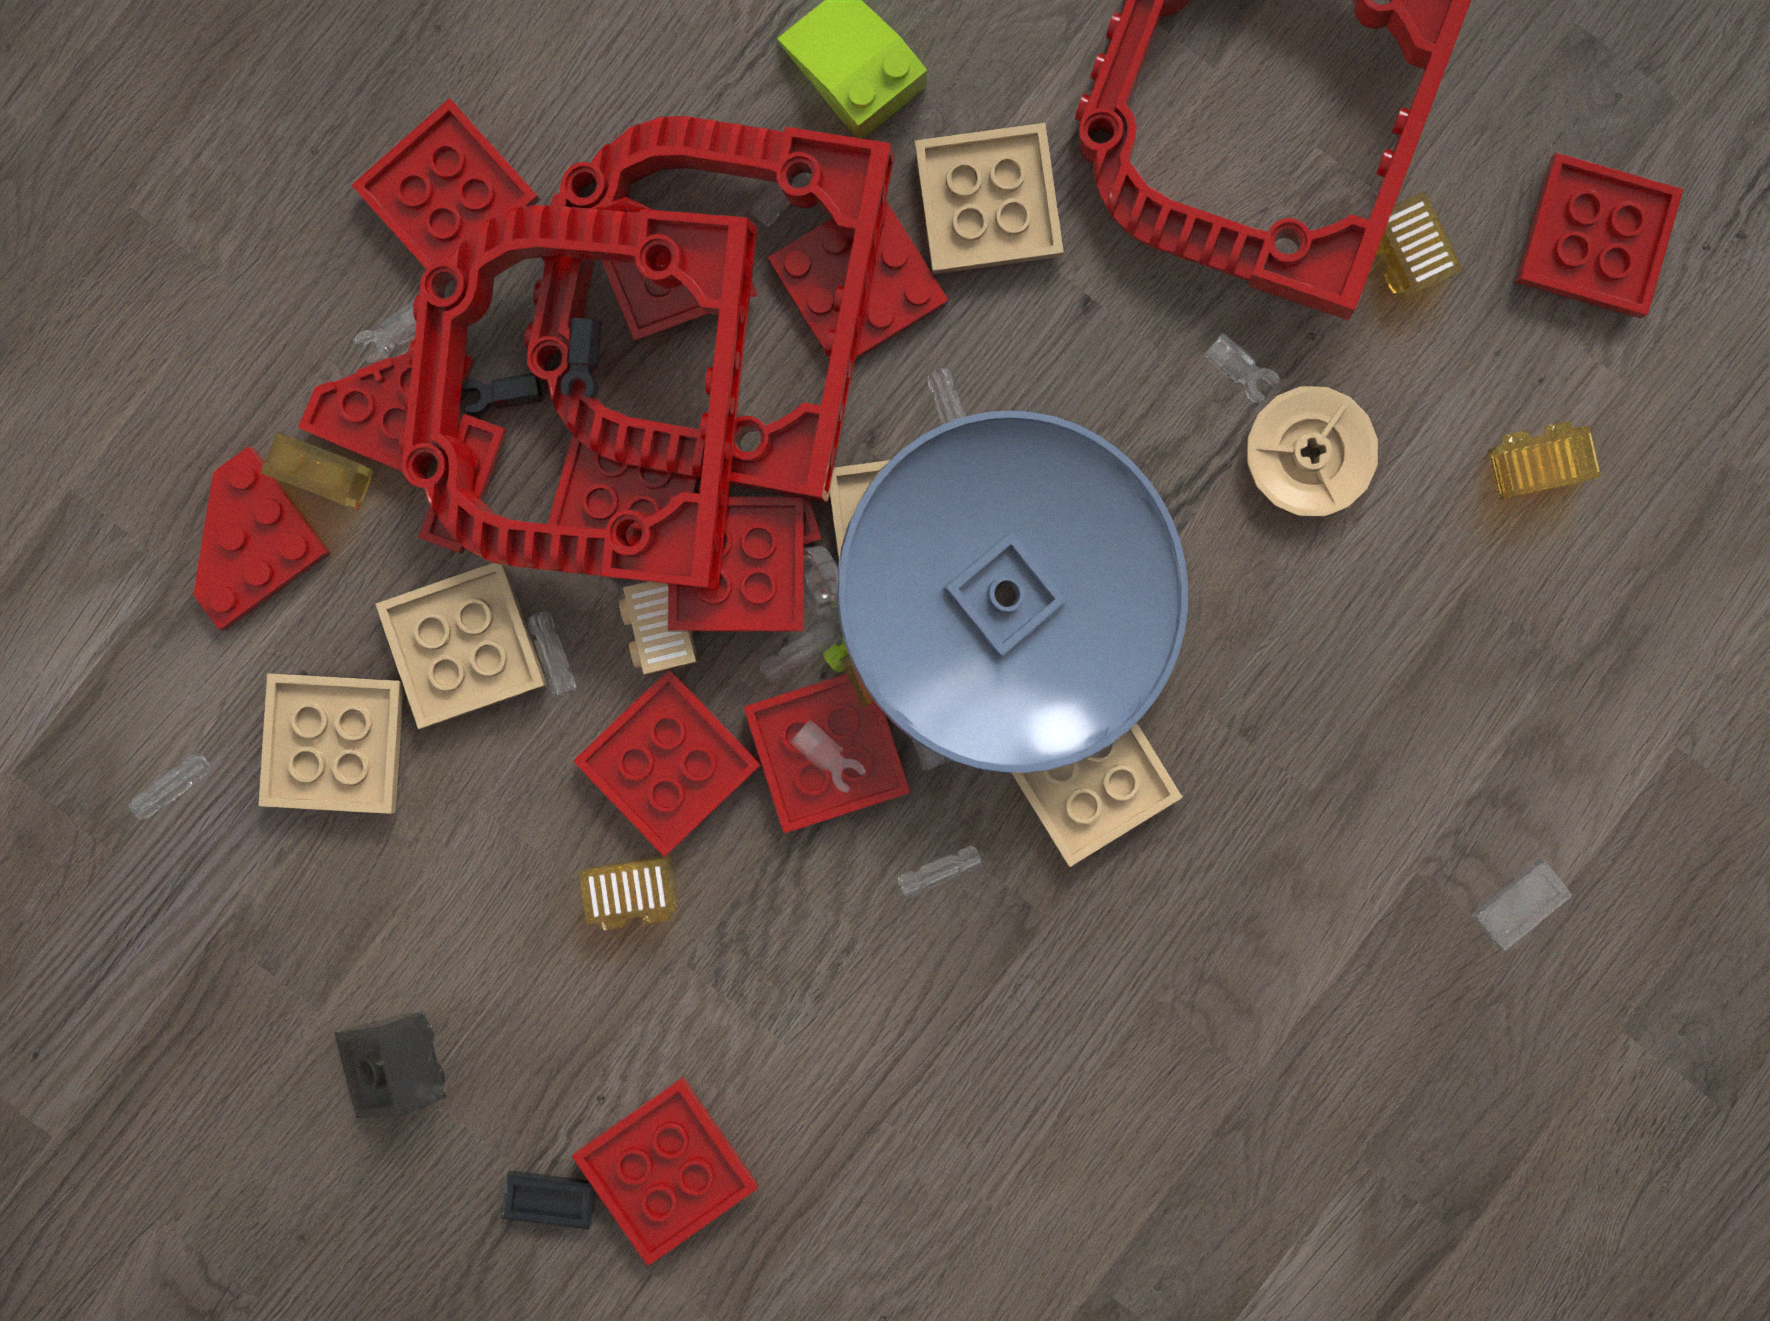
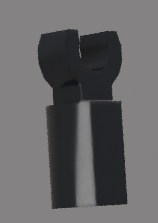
M577 317L571 318L566 362L570 364V371L564 375L561 381L563 395L573 397L574 384L579 380H583L586 384L585 397L590 399L596 398L599 386L597 379L593 376V368L598 367L602 330L601 321Z
M533 373L492 379L491 384L486 385L474 379L462 383V389L465 392L477 390L481 394L477 404L465 406V411L472 415L484 414L492 405H496L500 409L542 402L543 400L540 379Z

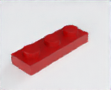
M463 414L457 429L456 438L468 448L473 458L474 478L472 491L483 501L508 431L505 428ZM429 505L418 538L463 554L465 548L452 538Z

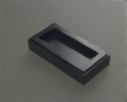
M509 1171L506 1176L501 1219L590 1229L596 1191L590 1182L584 1179Z

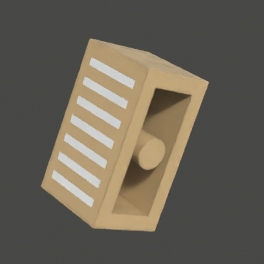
M648 581L623 587L625 598L619 600V608L624 625L632 624L636 641L629 642V649L634 667H642L643 674L652 675L669 669L672 670L699 663L692 632L668 631V583Z

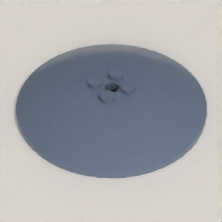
M995 411L962 417L927 432L902 449L880 470L856 505L846 529L837 570V605L844 643L853 667L877 706L898 728L930 751L954 762L996 772L1026 773L1050 770L1087 758L1111 745L1145 715L1160 695L1179 656L1188 613V579L1181 541L1172 517L1149 479L1133 461L1096 433L1075 423L1035 412ZM1000 582L1010 584L1015 591V600L1009 607L1001 606L995 599V588Z

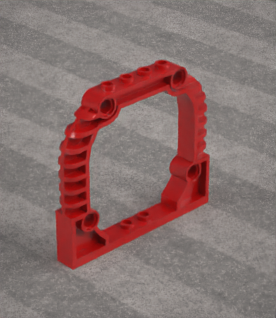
M1126 0L1122 13L1114 12L1109 23L1106 39L1111 40L1106 55L1099 53L1095 60L1090 79L1096 82L1091 95H1082L1075 115V120L1080 121V153L1086 161L1093 164L1096 187L1108 213L1127 234L1150 248L1181 259L1183 258L1204 267L1212 268L1230 276L1249 281V287L1349 321L1358 304L1471 0H1389L1387 4H1377L1373 0H1351L1355 2V17L1362 25L1372 29L1387 27L1400 46L1407 64L1424 70L1410 108L1401 107L1391 133L1399 136L1394 150L1385 149L1377 168L1376 175L1383 177L1368 219L1351 214L1339 222L1311 231L1305 223L1293 218L1277 221L1271 226L1269 231L1260 230L1176 202L1147 185L1131 163L1137 125L1134 114L1128 106L1162 17L1176 14L1186 7L1190 0ZM1105 130L1111 134L1112 138L1108 142L1100 144L1092 141L1089 136L1094 131ZM1282 238L1290 239L1297 245L1298 251L1293 254H1283L1276 248L1275 242Z
M662 116L629 127L625 133L621 134L610 145L605 144L592 159L591 163L578 162L571 165L563 175L559 194L555 193L552 198L551 206L594 209L624 197L629 198L630 188L634 182L662 169L691 168L778 183L786 199L793 206L811 208L818 204L834 221L843 237L853 239L845 285H838L835 293L834 312L839 313L836 330L830 329L826 339L825 355L831 357L821 405L803 402L791 413L768 425H765L753 416L737 418L730 486L791 497H804L807 500L828 503L895 160L891 143L786 126L783 132L769 128L745 126L743 124L720 122L718 120H708L692 116ZM801 173L812 175V179L807 186L803 188L792 187V181L797 175ZM597 183L596 190L591 196L581 198V191L585 185ZM557 256L542 257L545 263L542 279L537 280L533 292V301L536 305L534 320L528 324L525 332V346L528 348L527 364L535 376L548 384L554 407L566 427L587 448L614 462L701 478L705 440L701 439L699 429L632 418L610 410L597 397L595 399L585 397L586 384L583 380H579L574 384L573 397L562 394L561 381L564 375L570 371V364L566 362L571 318H583L594 260ZM555 353H561V365L556 370L548 371V359ZM749 432H759V446L751 452L742 451V438Z
M551 205L517 207L485 221L467 241L463 240L450 257L449 263L438 262L427 268L421 279L419 295L416 296L413 304L416 331L415 339L411 341L408 351L409 363L412 369L410 384L407 385L404 392V406L407 410L406 427L400 434L399 449L403 455L402 472L406 480L414 486L425 489L428 502L434 514L438 516L452 538L473 554L485 560L507 566L718 589L757 237V227L747 217L640 209L638 213ZM664 252H671L672 260L668 268L657 272L655 270V262L658 256ZM550 256L635 263L645 277L660 287L675 288L684 284L704 310L711 315L719 316L713 367H708L705 376L706 394L710 395L708 413H703L700 423V437L702 440H705L700 494L681 492L672 502L653 515L633 510H622L612 516L608 521L606 529L517 521L498 515L472 491L474 478L473 458L468 448L456 438L468 327L478 322L489 309L493 296L494 278L498 274L525 259ZM455 279L456 290L452 296L446 298V285ZM435 457L438 468L434 476L429 478L426 473V466L429 460ZM637 522L642 528V537L636 545L631 546L626 539V532L631 524Z

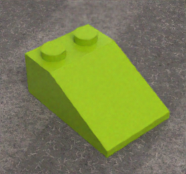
M824 0L777 38V42L856 138L863 139L927 88L928 70L903 39L862 0Z

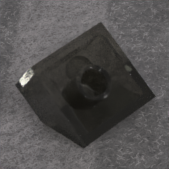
M424 1011L400 1014L334 1033L356 1118L401 1116L447 1098L444 1088V1071L437 1062L433 1046V1029L426 1019Z

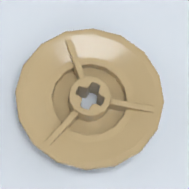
M1300 386L1277 395L1257 414L1247 438V464L1256 487L1274 506L1297 516H1327L1349 507L1368 489L1378 465V438L1369 416L1351 397L1328 387ZM1308 442H1310L1311 448H1319L1320 455L1314 458L1313 464H1311L1309 457L1301 456V450L1307 447Z

